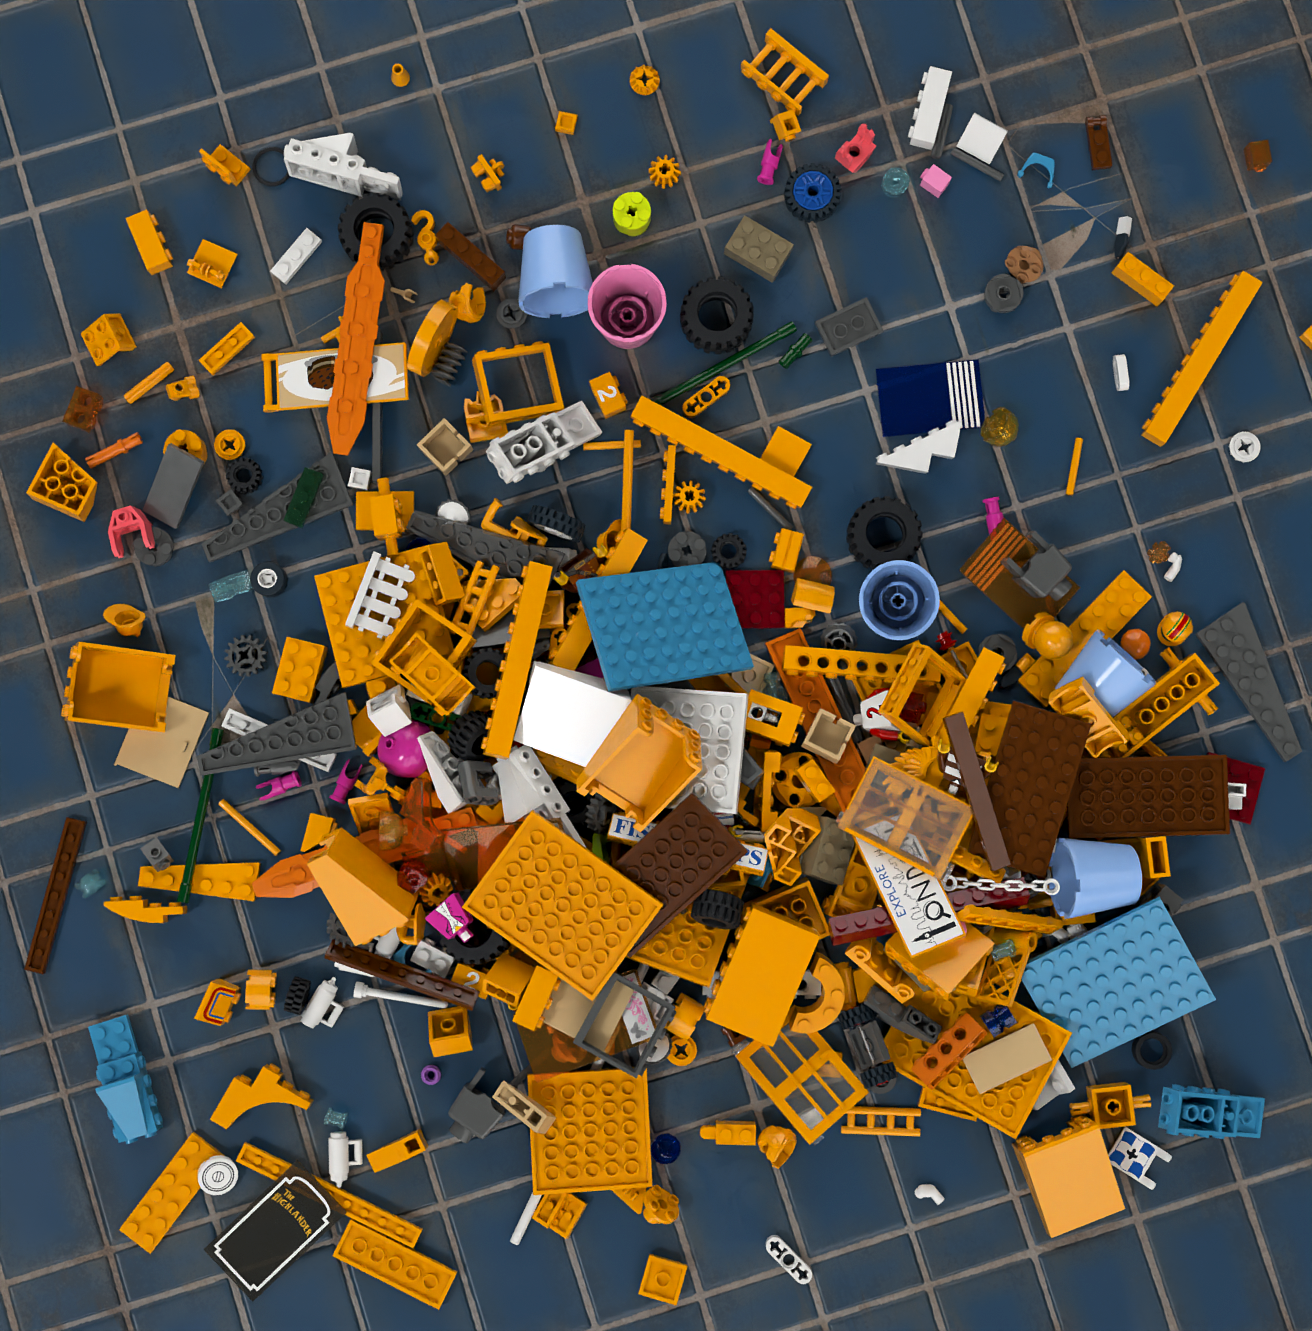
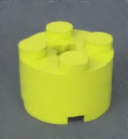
M639 192L622 194L615 200L613 205V222L616 229L628 236H638L644 233L651 221V207L648 200Z

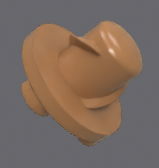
M1017 246L1010 251L1005 260V265L1010 273L1023 284L1035 281L1043 272L1042 256L1033 247Z

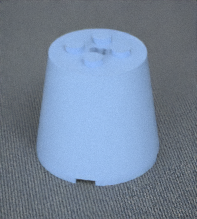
M546 225L529 231L524 236L519 288L520 309L529 315L542 318H550V315L561 314V318L569 317L587 311L588 294L593 281L581 233L577 229L566 225Z
M904 560L889 561L872 570L864 580L859 594L860 611L866 624L875 633L892 640H907L923 633L936 618L940 603L938 587L933 577L918 564ZM895 596H899L904 601L900 603V607H897L892 602Z
M1097 629L1058 682L1055 689L1084 677L1095 690V697L1108 713L1114 717L1156 684V681L1150 674L1145 676L1141 672L1143 667L1110 637L1106 640L1103 637L1105 634Z
M1066 838L1057 839L1055 853H1052L1048 866H1051L1050 878L1056 879L1060 885L1059 892L1055 895H1050L1059 916H1064V919L1137 903L1142 890V871L1139 857L1131 845ZM1051 882L1048 884L1049 889L1055 888L1054 883Z

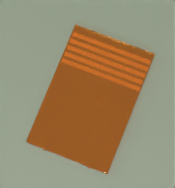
M1005 518L993 529L990 535L959 569L968 580L1023 630L1027 623L1031 625L1036 619L1034 615L1039 612H1047L1055 618L1080 588L1070 577L1066 576L1065 578L1072 584V587L1062 598L1054 601L1049 594L1045 598H1033L1013 581V575L1000 561L1003 558L1010 557L1021 568L1039 549Z

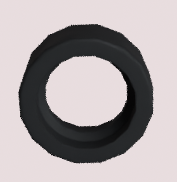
M1149 1031L1136 1037L1132 1043L1131 1050L1134 1059L1138 1064L1147 1069H1161L1171 1059V1043L1161 1033ZM1151 1038L1157 1039L1163 1046V1055L1154 1062L1145 1060L1140 1051L1142 1043Z

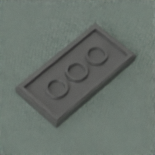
M172 443L168 444L142 511L177 529L205 462Z
M513 610L505 614L486 632L478 624L476 625L472 635L477 640L473 646V652L480 649L504 647L505 642L509 641L511 635L508 634L510 622H514L515 615H512ZM550 628L538 629L536 642L544 639L550 641Z

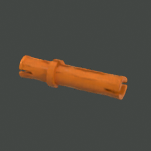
M136 432L86 457L85 460L88 461L87 464L92 469L121 453H128L129 449L142 444L143 440H141L142 438L139 433Z

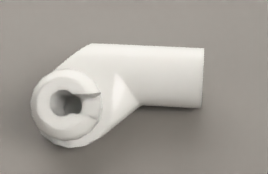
M1063 928L1052 934L1042 933V937L1055 936L1061 944L1069 941V934Z

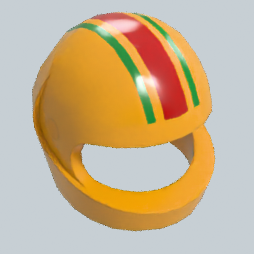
M1179 611L1167 614L1157 628L1159 641L1167 646L1180 645L1193 632L1192 620L1188 615ZM1161 627H1162V632H1163L1164 636H1165L1169 641H1167V640L1162 636Z

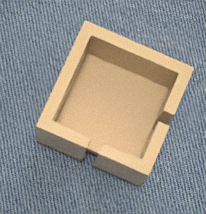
M445 418L417 444L422 453L445 476L458 465V459L462 461L473 451L471 444L460 433L458 434L457 430Z
M820 708L801 747L837 764L856 725L842 718H839L837 723L834 724L832 722L835 720L836 715Z

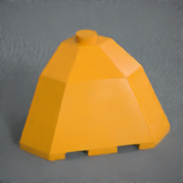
M787 808L764 834L775 880L792 886L802 874L799 857L821 832L817 815L802 808Z

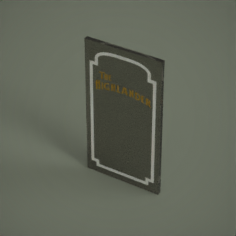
M296 1160L203 1250L253 1302L344 1216L347 1211L312 1176L301 1162Z

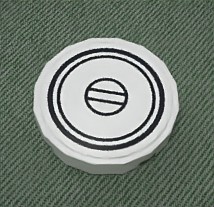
M223 1155L212 1156L200 1165L197 1175L198 1183L206 1193L222 1195L235 1186L238 1179L237 1167L229 1157Z

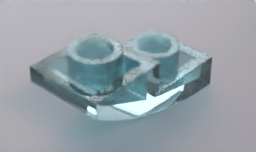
M247 570L226 576L208 585L214 603L231 599L236 594L253 590Z

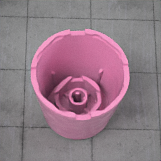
M635 264L615 265L603 271L594 280L588 294V312L595 327L611 344L623 349L637 348L645 344L652 337L664 318L666 312L665 290L659 279L648 269ZM624 316H631V320H624Z

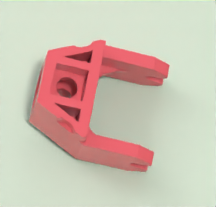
M861 124L855 137L850 142L846 141L836 152L835 159L852 173H856L865 164L876 148V145L872 143L875 137L873 130H868L866 124ZM855 151L858 156L852 157L849 152Z
M131 505L114 510L111 516L108 535L112 552L118 558L124 557L121 535L140 529L146 548H155L152 523L148 521L140 509Z

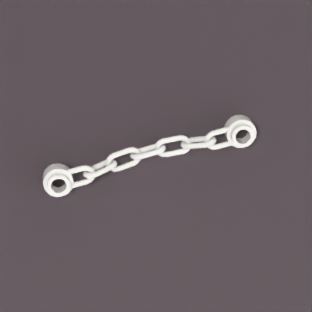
M947 874L941 879V884L945 891H953L955 888L964 889L968 886H976L979 890L989 891L994 890L996 887L1005 888L1007 891H1021L1023 888H1032L1034 891H1045L1049 895H1055L1060 890L1059 882L1054 878L1034 880L1029 884H1024L1020 880H1008L1004 884L995 883L991 879H979L977 882H971L967 878L954 877L951 874ZM947 879L953 881L951 886L946 885L945 881ZM957 880L964 881V886L957 885ZM980 882H990V883H992V884H990L991 888H990V887H980V886H982V883H980ZM1052 882L1055 884V888L1049 889L1047 885ZM1008 883H1020L1018 885L1020 888H1009L1010 885ZM1035 883H1043V888H1035L1037 887Z

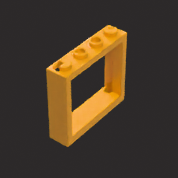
M538 341L530 346L519 344L512 349L501 347L493 352H487V350L478 351L474 355L472 363L487 427L539 418L542 415L547 416L564 409L549 343ZM543 352L555 403L494 413L482 362Z
M416 599L408 606L405 616L398 620L393 633L386 637L381 650L374 654L371 664L432 706L433 702L419 689L383 665L421 610L462 637L447 659L456 670L477 640Z
M914 642L878 712L917 744L927 747L932 746L931 736L939 735L944 725L942 718L949 715L967 679L932 648ZM928 661L947 679L920 731L917 732L903 721L899 714Z

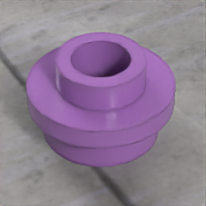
M427 1065L421 1072V1078L424 1083L434 1085L440 1080L441 1071L435 1065ZM429 1071H433L435 1073L434 1078H430L428 1076Z

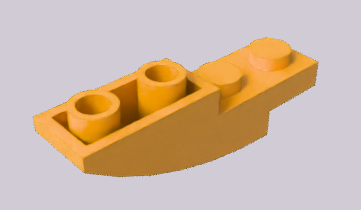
M130 896V900H122V897H110V901L104 902V906L111 911L141 922L166 923L168 922V915L187 913V905L181 906V902H170L169 906H162L161 903H149L148 907V899H142V896Z

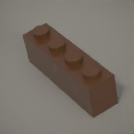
M449 222L435 235L437 243L493 292L506 279L505 271Z

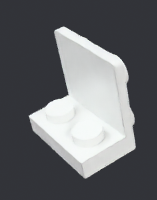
M1059 1059L1033 1106L1034 1110H1039L1056 1096L1070 1093L1075 1089Z

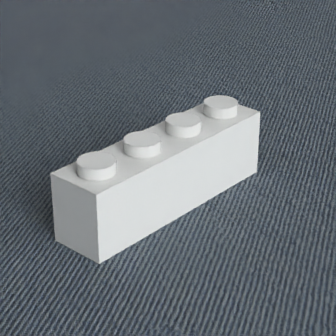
M930 66L928 73L924 72L921 84L925 85L924 89L920 90L917 102H920L919 108L914 110L912 119L916 121L914 126H910L908 137L911 140L909 145L932 150L952 71Z

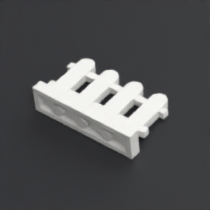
M373 551L345 626L352 629L354 625L359 626V631L363 632V629L370 630L378 634L377 638L382 639L383 636L387 637L393 633L394 629L388 625V621L390 618L397 619L400 617L401 611L395 606L397 599L403 601L408 597V592L402 588L404 581L412 582L415 579V574L409 570V565L405 564L404 568L390 563L391 559L388 557L385 560L380 559L381 554ZM376 570L380 572L378 579L373 577ZM385 574L399 579L397 586L383 581ZM368 589L373 590L371 597L366 595ZM378 592L392 597L390 604L377 600ZM361 607L366 608L364 615L359 614ZM370 611L385 615L383 622L370 618Z

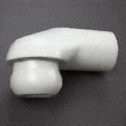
M1175 552L1168 558V561L1173 564L1164 575V578L1169 582L1173 581L1181 568L1182 557Z
M922 1184L915 1189V1195L919 1199L931 1197L937 1205L945 1199L934 1185Z

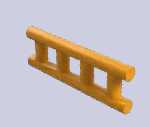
M477 561L464 591L465 597L461 599L452 620L454 625L471 636L500 569L496 565H493L491 570L482 569L484 563L481 561ZM479 576L487 578L483 588L475 586ZM472 593L480 595L476 606L468 604ZM464 611L473 613L469 624L460 622ZM450 629L448 630L450 634L455 635V632Z
M853 1106L845 1113L847 1114V1126L841 1125L842 1134L920 1137V1128H914V1116H921V1109ZM855 1114H867V1126H855ZM875 1115H887V1127H875ZM895 1116H906V1128H894Z

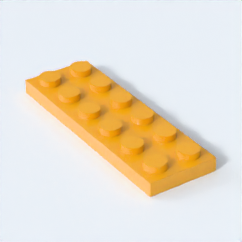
M192 1132L119 1230L151 1254L201 1188L197 1179L200 1165L212 1156L225 1155L198 1134Z
M352 1218L332 1255L438 1310L457 1274L456 1270Z

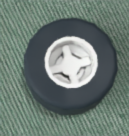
M266 561L254 567L251 572L250 581L251 586L257 593L264 597L272 598L284 592L287 587L288 578L281 566L274 562Z

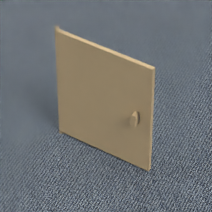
M168 697L165 733L128 729L114 765L117 766L118 764L179 788L209 712Z
M562 980L558 990H554L551 995L553 1002L550 1009H545L544 1023L575 1039L598 995L592 1001ZM616 980L584 1041L606 1052L604 1050L634 992L633 989Z

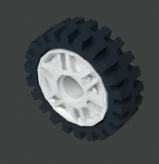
M539 505L532 506L527 519L529 525L540 529V531L577 543L581 541L586 528L584 523L567 514Z

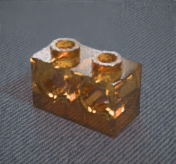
M76 386L62 422L68 426L90 433V430L95 427L96 415L103 407V397L95 392ZM91 397V403L89 405H85V400ZM81 415H84V421L82 423H78V418Z

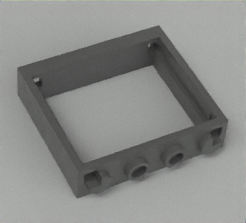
M614 972L603 986L573 1043L637 1078L638 1075L642 1076L648 1066L645 1064L647 1058H652L656 1052L657 1047L654 1045L657 1040L663 1039L667 1031L664 1028L668 1021L672 1022L676 1014L675 1006ZM616 980L667 1008L634 1068L584 1041Z

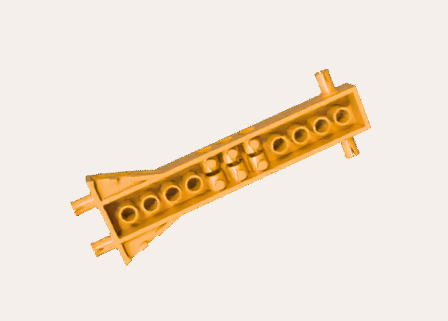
M1168 647L1159 654L1169 665V671L1156 680V684L1112 717L1114 720L1118 719L1129 732L1128 742L1125 744H1115L1107 748L1097 758L1128 757L1197 702L1206 711L1208 716L1218 709L1208 694L1220 683L1196 653L1188 655L1183 660H1179L1170 647ZM1084 747L1081 758H1093ZM1066 806V810H1065V813H1064V816H1063V819H1062L1061 826H1062L1063 821L1065 820V818H1066V816H1067V806Z

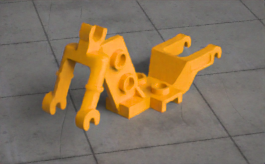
M374 756L371 757L369 762L376 767V770L369 782L364 784L362 781L357 780L354 786L367 795H373L377 790L384 791L386 789L390 791V796L398 800L399 804L415 813L414 815L436 819L448 814L444 807L442 810L418 806V801H415L416 790L411 787L403 790L396 785L394 788L389 786L386 782L388 770ZM430 788L428 792L432 793L434 790ZM479 824L473 828L479 831L482 825ZM450 835L441 837L464 853L468 849L466 845H463Z

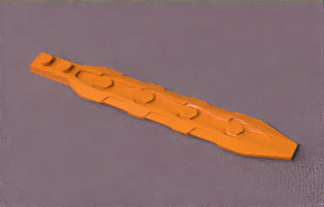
M363 223L358 262L347 276L344 314L339 330V349L333 372L335 376L327 413V423L334 454L348 456L365 423L369 378L372 375L374 343L377 339L379 327L377 325L379 308L385 286V280L379 266L384 225Z
M473 806L436 819L414 815L399 820L395 824L363 832L355 838L389 864L407 857L412 858L427 853L441 837L479 824ZM325 845L324 848L280 860L252 882L256 897L293 898L320 887L307 863L312 856L328 849V847Z

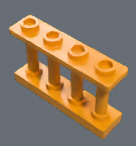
M770 28L765 36L766 46L750 64L743 60L741 62V70L744 76L756 81L760 89L767 90L775 101L783 103L788 111L794 109L795 114L799 116L802 111L800 103L815 85L823 88L828 82L829 75ZM771 50H776L780 53L781 57L764 76L756 68ZM790 61L795 66L794 71L780 87L776 86L770 80L786 62ZM800 74H806L810 81L792 99L785 93L786 90Z
M934 833L931 840L945 847L949 839L938 833ZM928 844L927 848L932 850L928 858L931 864L936 867L938 862L935 860L938 855H942L943 850ZM960 845L956 848L943 876L951 874L954 877H963L971 882H975L971 880L975 873L984 879H991L995 883H1001L1006 873L1004 868L990 871L986 859L969 853L968 849ZM956 864L967 869L964 876L953 870ZM947 879L945 883L946 885L951 886L953 884V881L951 879ZM957 880V885L964 886V881ZM983 882L982 886H983V885L992 884V883H990V882ZM968 886L967 888H964V889H962V888H955L953 891H950V892H955V891L965 890V889H969V888H974V887H976V886Z

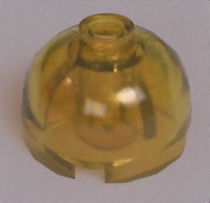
M999 407L992 411L994 414L990 418L986 417L981 427V436L990 445L1003 447L1016 439L1019 422L1010 410L1005 407Z
M379 811V850L388 851L396 849L402 844L404 836H408L407 824H403L402 817L393 811Z

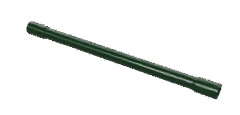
M792 321L783 325L775 332L650 400L662 406L776 341L797 331L796 326Z
M212 728L209 750L221 746L224 734L223 729ZM214 774L204 775L177 902L189 903Z

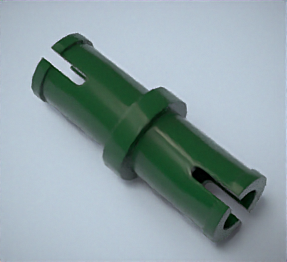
M803 333L794 345L791 344L789 346V350L778 360L779 364L783 368L788 369L797 357L800 358L802 356V352L812 343L811 337Z

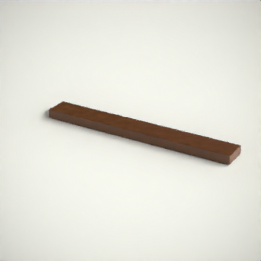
M958 712L942 719L990 871L1011 865L964 713Z
M66 817L24 970L39 974L46 973L86 828V821Z
M334 939L325 953V959L471 1011L480 995V991L363 949L354 946L350 947L348 944L344 948L341 942L336 945Z

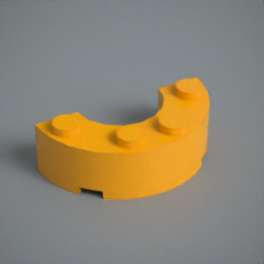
M816 952L810 972L813 977L821 982L822 992L818 1000L812 1005L806 1007L795 1006L789 1022L790 1030L793 1032L812 1033L827 1027L837 1018L844 1004L845 988L840 973L834 963L819 952Z

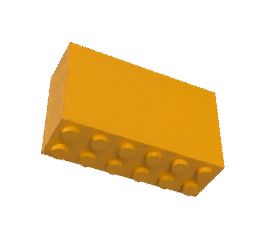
M751 902L750 906H746L743 911V923L735 930V942H731L727 949V961H722L719 968L720 977L714 980L711 988L712 996L711 998L707 997L703 1008H705L704 1012L706 1013L707 1020L773 1047L820 935L815 928Z

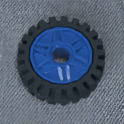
M811 163L809 166L804 164L803 167L796 168L795 172L793 171L790 177H788L784 190L785 204L788 206L789 212H792L794 217H799L798 220H806L807 223L811 221L817 223L819 220L824 221L827 217L829 218L835 212L841 196V185H839L838 177H835L836 174L833 171L830 172V168L827 166L824 168L822 164L818 166L815 163ZM814 190L816 191L817 195L810 196L808 194V191Z

